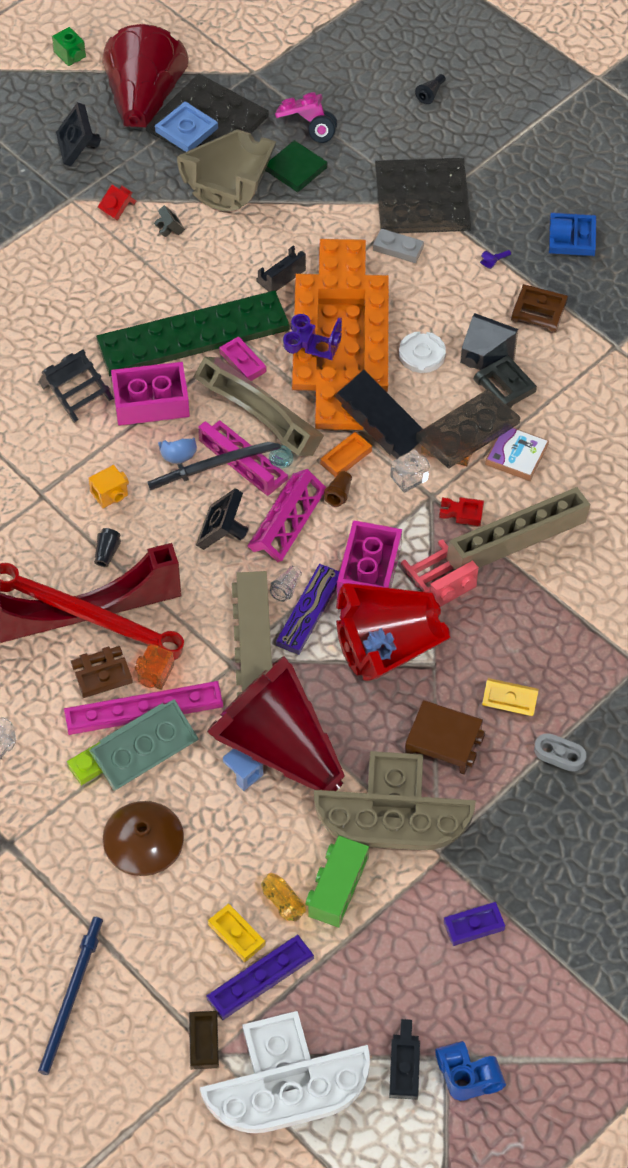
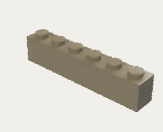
M575 487L450 540L446 558L454 570L472 560L480 568L586 523L590 503L578 487Z
M267 571L236 572L237 582L232 583V598H238V604H233V619H239V625L234 626V641H240V647L235 648V663H241V670H236V685H242V692L260 674L272 668Z

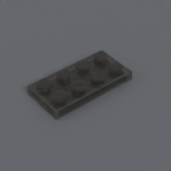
M487 389L416 433V441L449 469L520 424L521 417Z

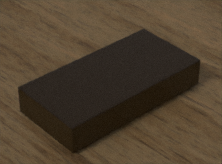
M217 1011L189 1012L190 1069L219 1068Z

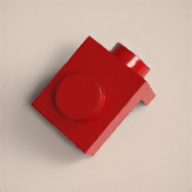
M111 185L98 208L118 220L129 202L135 205L137 201L131 197L133 192L121 185L118 189Z

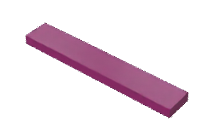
M214 681L64 708L68 735L126 725L161 703L165 705L175 699L183 714L223 708L219 682Z

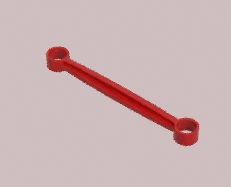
M0 563V574H8L13 577V580L10 581L0 579L1 592H10L16 589L81 619L156 647L158 655L164 660L173 661L181 656L184 639L179 633L175 631H166L162 634L157 633L94 604L19 576V571L13 564ZM172 642L178 646V649H167L162 643Z

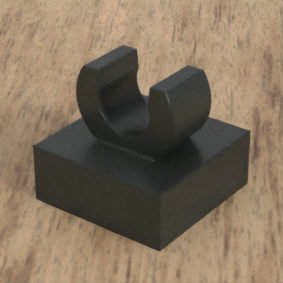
M164 205L158 210L162 218L157 219L154 224L161 229L159 231L161 235L167 237L172 231L180 235L185 230L177 215Z

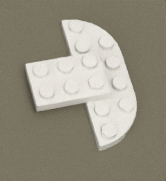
M298 1011L243 1024L242 1028L254 1074L200 1087V1093L206 1107L215 1118L226 1126L241 1132L265 1133L325 1118L347 1108L362 1092L369 1074L370 1055L368 1045L311 1059Z

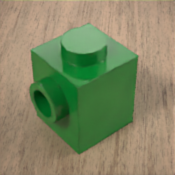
M70 27L52 36L54 53L67 66L86 57L84 40Z

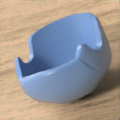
M195 438L180 439L174 442H167L166 440L158 442L162 457L173 464H181L190 460L197 451Z

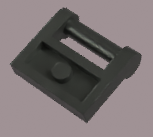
M508 355L480 370L473 378L478 385H482L496 400L502 412L508 411L514 404L534 394L537 390L534 382ZM493 376L509 395L505 397L489 378Z

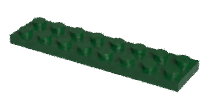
M274 290L96 335V339L110 377L112 376L111 370L157 365L219 349V347L238 336L243 342L286 332L290 330V324Z

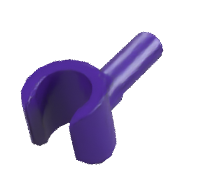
M507 250L495 255L484 251L481 255L484 259L480 263L491 269L498 260L510 256L511 251Z

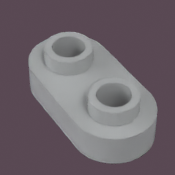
M548 733L542 734L536 739L534 752L540 760L568 771H578L585 765L586 751L581 745ZM549 748L551 752H546L543 749ZM568 758H575L576 761H569Z

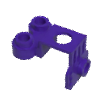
M297 314L291 319L292 331L286 333L283 337L284 349L293 354L297 353L301 348H305V353L333 360L342 337V318L339 317L330 338L315 334V325L310 324V318L307 315ZM320 342H325L329 345V349L325 352H320L316 349V345Z

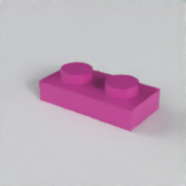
M239 336L219 347L223 358L250 381L267 372L266 365Z

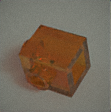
M149 644L144 655L139 656L135 664L138 682L145 687L162 690L174 667L173 652Z

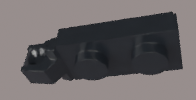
M401 1019L400 1035L393 1034L391 1041L389 1098L418 1100L420 1040L419 1036H412V1020Z

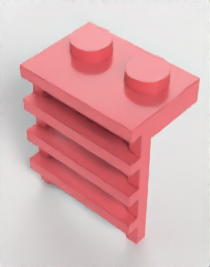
M443 539L438 541V545L442 550L415 565L410 566L406 560L401 561V565L407 571V576L415 581V586L423 592L433 593L440 607L477 586L479 568L472 560L434 581L428 588L425 584L454 569L448 561L421 577L417 575L422 570L446 558L448 545Z

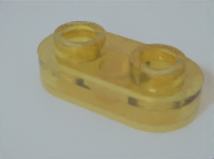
M269 873L261 882L263 894L277 907L282 918L287 921H298L306 912L303 902L282 877Z

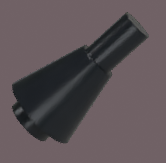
M439 74L434 80L417 86L415 89L417 99L421 103L431 104L440 85L446 80L445 76Z

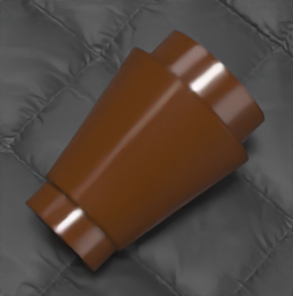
M341 471L324 490V498L329 505L339 507L346 503L352 481V476L348 472Z

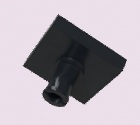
M79 102L76 103L56 131L63 164L68 166L73 165L86 145L97 148L101 141L99 134L92 133L85 104Z
M234 488L209 506L196 546L205 550L227 534H231L239 541L244 539L248 532V527L234 520L243 492Z

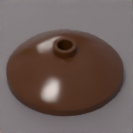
M137 801L121 807L109 818L103 831V846L109 861L119 870L135 876H149L164 871L177 860L184 844L183 827L177 815L168 807L152 801ZM141 827H145L147 829L144 832L138 831V829Z

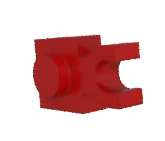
M442 497L441 507L449 509H440L439 518L448 519L456 517V523L481 526L484 500L460 497L459 502H454L450 498Z

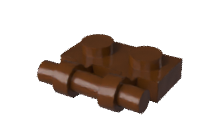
M108 646L102 648L100 652L90 655L85 653L79 655L80 658L70 661L73 670L83 668V670L75 672L83 698L133 683L125 657L114 660V658L123 655L120 646L113 648ZM102 661H105V662H106V663H103V664L96 665V666H93V667H92L93 664H96V663H99V662H102Z

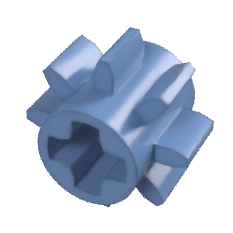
M382 628L379 631L368 632L367 640L363 641L366 655L369 652L378 651L381 660L390 659L392 650L397 649L393 643L394 637L391 632L385 635Z

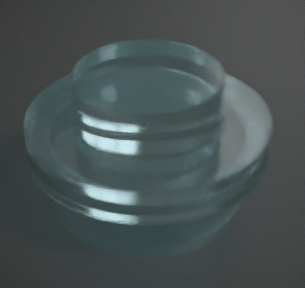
M281 445L280 449L270 452L269 461L275 467L286 468L292 464L293 454L288 447Z

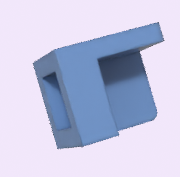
M234 748L223 756V762L236 774L237 785L243 791L263 776V764L253 760L252 757Z

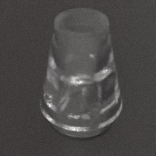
M290 566L271 582L270 594L274 599L285 602L292 598L302 575L298 567Z

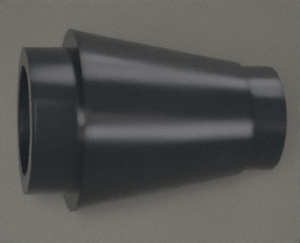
M103 528L101 533L97 534L94 560L96 565L101 567L109 566L121 544V534L116 530Z

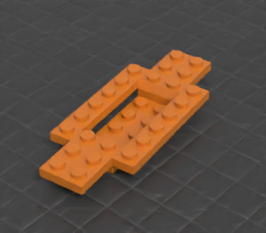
M320 239L319 274H296L294 316L297 314L307 315L310 318V324L315 325V334L330 338L339 317L342 318V337L333 360L305 353V348H301L297 353H293L292 390L316 391L315 429L364 430L335 397L362 370H365L388 392L389 275H365L366 240ZM320 342L316 345V349L320 352H325L329 349V345L325 342Z

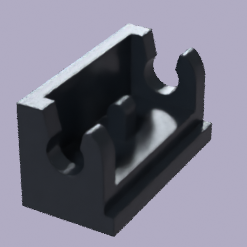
M293 245L288 249V256L265 271L263 267L260 268L256 282L268 292L278 291L296 278V274L306 271V254L301 250L296 255L295 246Z

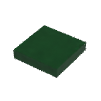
M294 140L269 160L265 171L298 193L327 169L328 162Z

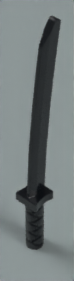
M264 442L211 457L185 467L181 463L178 464L179 469L147 482L150 490H154L181 478L187 481L190 475L239 459L278 450L281 448V445L273 442Z

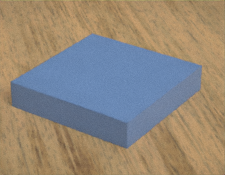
M186 101L155 125L156 133L185 152L194 149L218 129L217 121Z

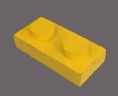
M488 678L482 705L533 716L539 689Z
M229 903L208 920V925L244 962L248 961L266 946L265 940Z

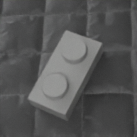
M381 229L373 244V251L416 263L423 250L424 241Z

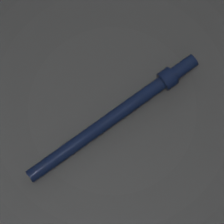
M99 917L92 918L87 935H84L82 938L80 955L38 1072L43 1075H49L91 954L95 953L99 940L97 937L103 923V919Z

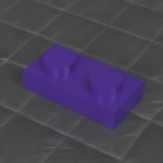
M496 902L444 917L443 921L453 946L505 931L506 927Z

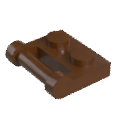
M523 284L512 312L511 321L527 322L549 328V331L556 333L567 304L568 296ZM522 309L552 316L553 318L548 319L522 312Z

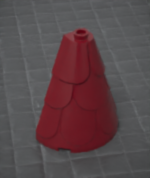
M148 24L126 26L119 29L118 33L110 37L105 44L102 63L114 95L115 106L123 125L126 127H147L188 67L189 57L183 43L170 35L171 32L161 27Z
M282 656L272 664L273 667L269 671L265 670L220 714L222 717L218 721L215 720L207 732L215 740L252 757L257 762L282 772L283 776L314 790L337 791L343 785L342 779L345 777L327 733H324L311 701H308L293 665L289 663L285 656Z

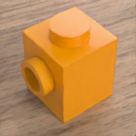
M115 465L88 477L90 492L102 508L120 502L124 497L128 496V478L123 471L119 472Z

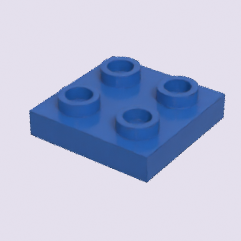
M550 214L549 253L595 256L596 215Z

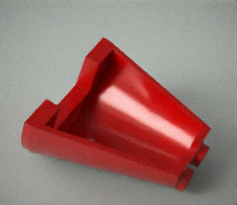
M351 583L343 584L339 591L336 608L341 609V620H337L336 625L340 646L351 670L357 676L362 675L365 681L378 679L450 639L448 626L445 622H440L438 618L441 614V608L439 603L436 602L433 593ZM380 628H382L385 635L391 632L394 637L393 643L397 649L392 650L390 659L381 660L378 651L369 652L366 655L363 641L367 640L368 632L379 631Z

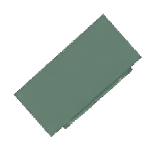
M175 699L165 705L161 703L99 741L100 744L89 751L115 791L193 744L199 738Z

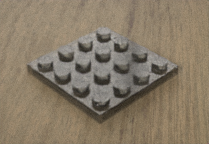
M198 74L153 117L145 128L152 135L182 150L156 133L155 125L185 101L218 122V129L196 147L237 129L252 134L269 117V111L209 78Z
M464 158L375 161L380 230L385 229L395 233L471 231Z

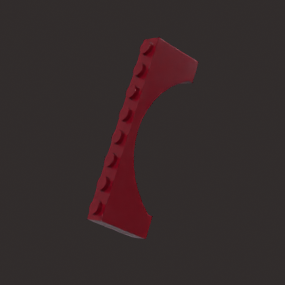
M168 543L148 548L146 555L119 578L100 588L74 597L113 613L181 597L179 562L173 544ZM0 592V643L86 621L40 600L16 598Z

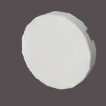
M420 332L411 333L400 343V361L404 367L413 372H432L444 363L446 357L445 344L440 337L430 332L426 334H420Z

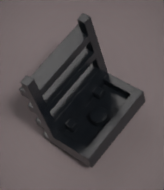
M84 349L76 354L71 353L67 355L56 366L51 365L41 372L43 375L38 381L43 390L50 386L74 423L79 420L74 413L76 410L103 394L109 402L114 399L109 391L110 388L104 384L101 379L102 376L96 372L93 367L94 364L86 357ZM89 370L93 376L92 378L62 395L58 389L60 386ZM97 382L101 388L100 390L70 407L66 401L68 398Z

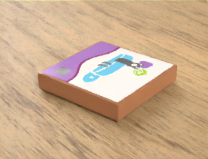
M504 424L486 458L485 465L531 481L549 445V440Z

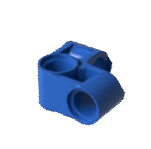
M464 1041L435 1049L440 1071L444 1076L450 1095L455 1100L465 1101L484 1094H493L506 1086L495 1056H488L470 1062L469 1053ZM457 1080H465L469 1084L458 1086L455 1082Z

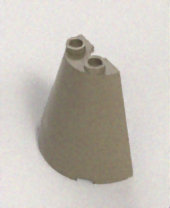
M237 129L177 156L179 172L184 183L188 182L194 190L192 194L205 205L221 211L237 210L246 205L255 195L275 149L276 141L262 137L258 142L254 140L251 133Z

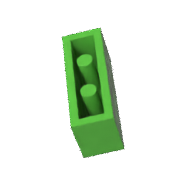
M339 835L335 845H329L325 857L328 860L325 868L322 866L319 868L315 881L318 883L315 891L310 890L305 905L308 906V917L338 928L340 927L368 861L369 846Z

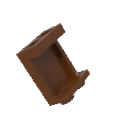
M423 700L406 740L405 753L417 754L418 752L460 767V773L465 775L467 768H472L475 763L477 752H474L476 745L481 746L486 731L482 730L483 719Z

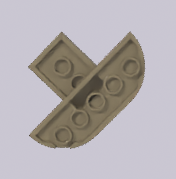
M370 751L368 793L314 790L316 813L324 827L335 837L338 838L339 835L369 847L406 850H434L447 846L457 840L467 830L472 821L476 800L421 797L423 755Z

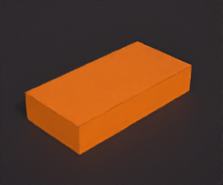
M354 432L320 458V465L336 477L341 471L346 472L371 453L372 445L358 433Z

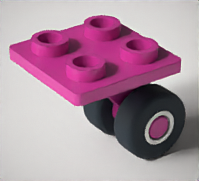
M315 92L303 95V99L295 100L294 98L283 100L275 113L276 118L298 113L311 122L309 134L318 143L330 141L337 128L336 117L331 112L323 111L321 104L322 94L316 95Z

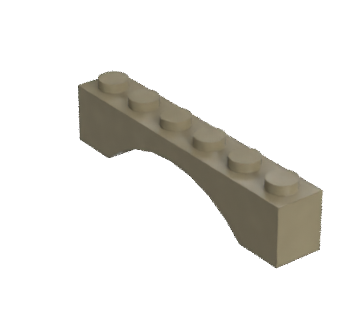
M203 358L193 376L210 390L235 402L256 416L274 432L282 444L298 456H313L324 437L321 432L221 358Z

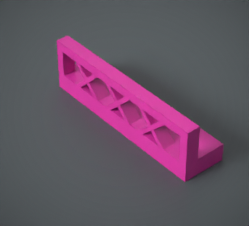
M220 420L213 426L206 421L198 426L199 441L217 456L240 449L237 446L242 448L252 446ZM221 430L223 433H225L227 435V438L218 431ZM263 454L227 463L266 496H269L288 480V474ZM271 473H274L278 476V478L275 481L274 476Z
M308 469L293 473L247 546L253 552L265 550L274 560L281 562L323 496L326 487ZM309 482L317 489L314 496L311 497L308 496L307 490ZM298 501H303L304 512L302 515H297L296 503ZM286 519H291L293 530L291 533H286L284 522ZM276 537H280L281 549L279 552L271 545Z

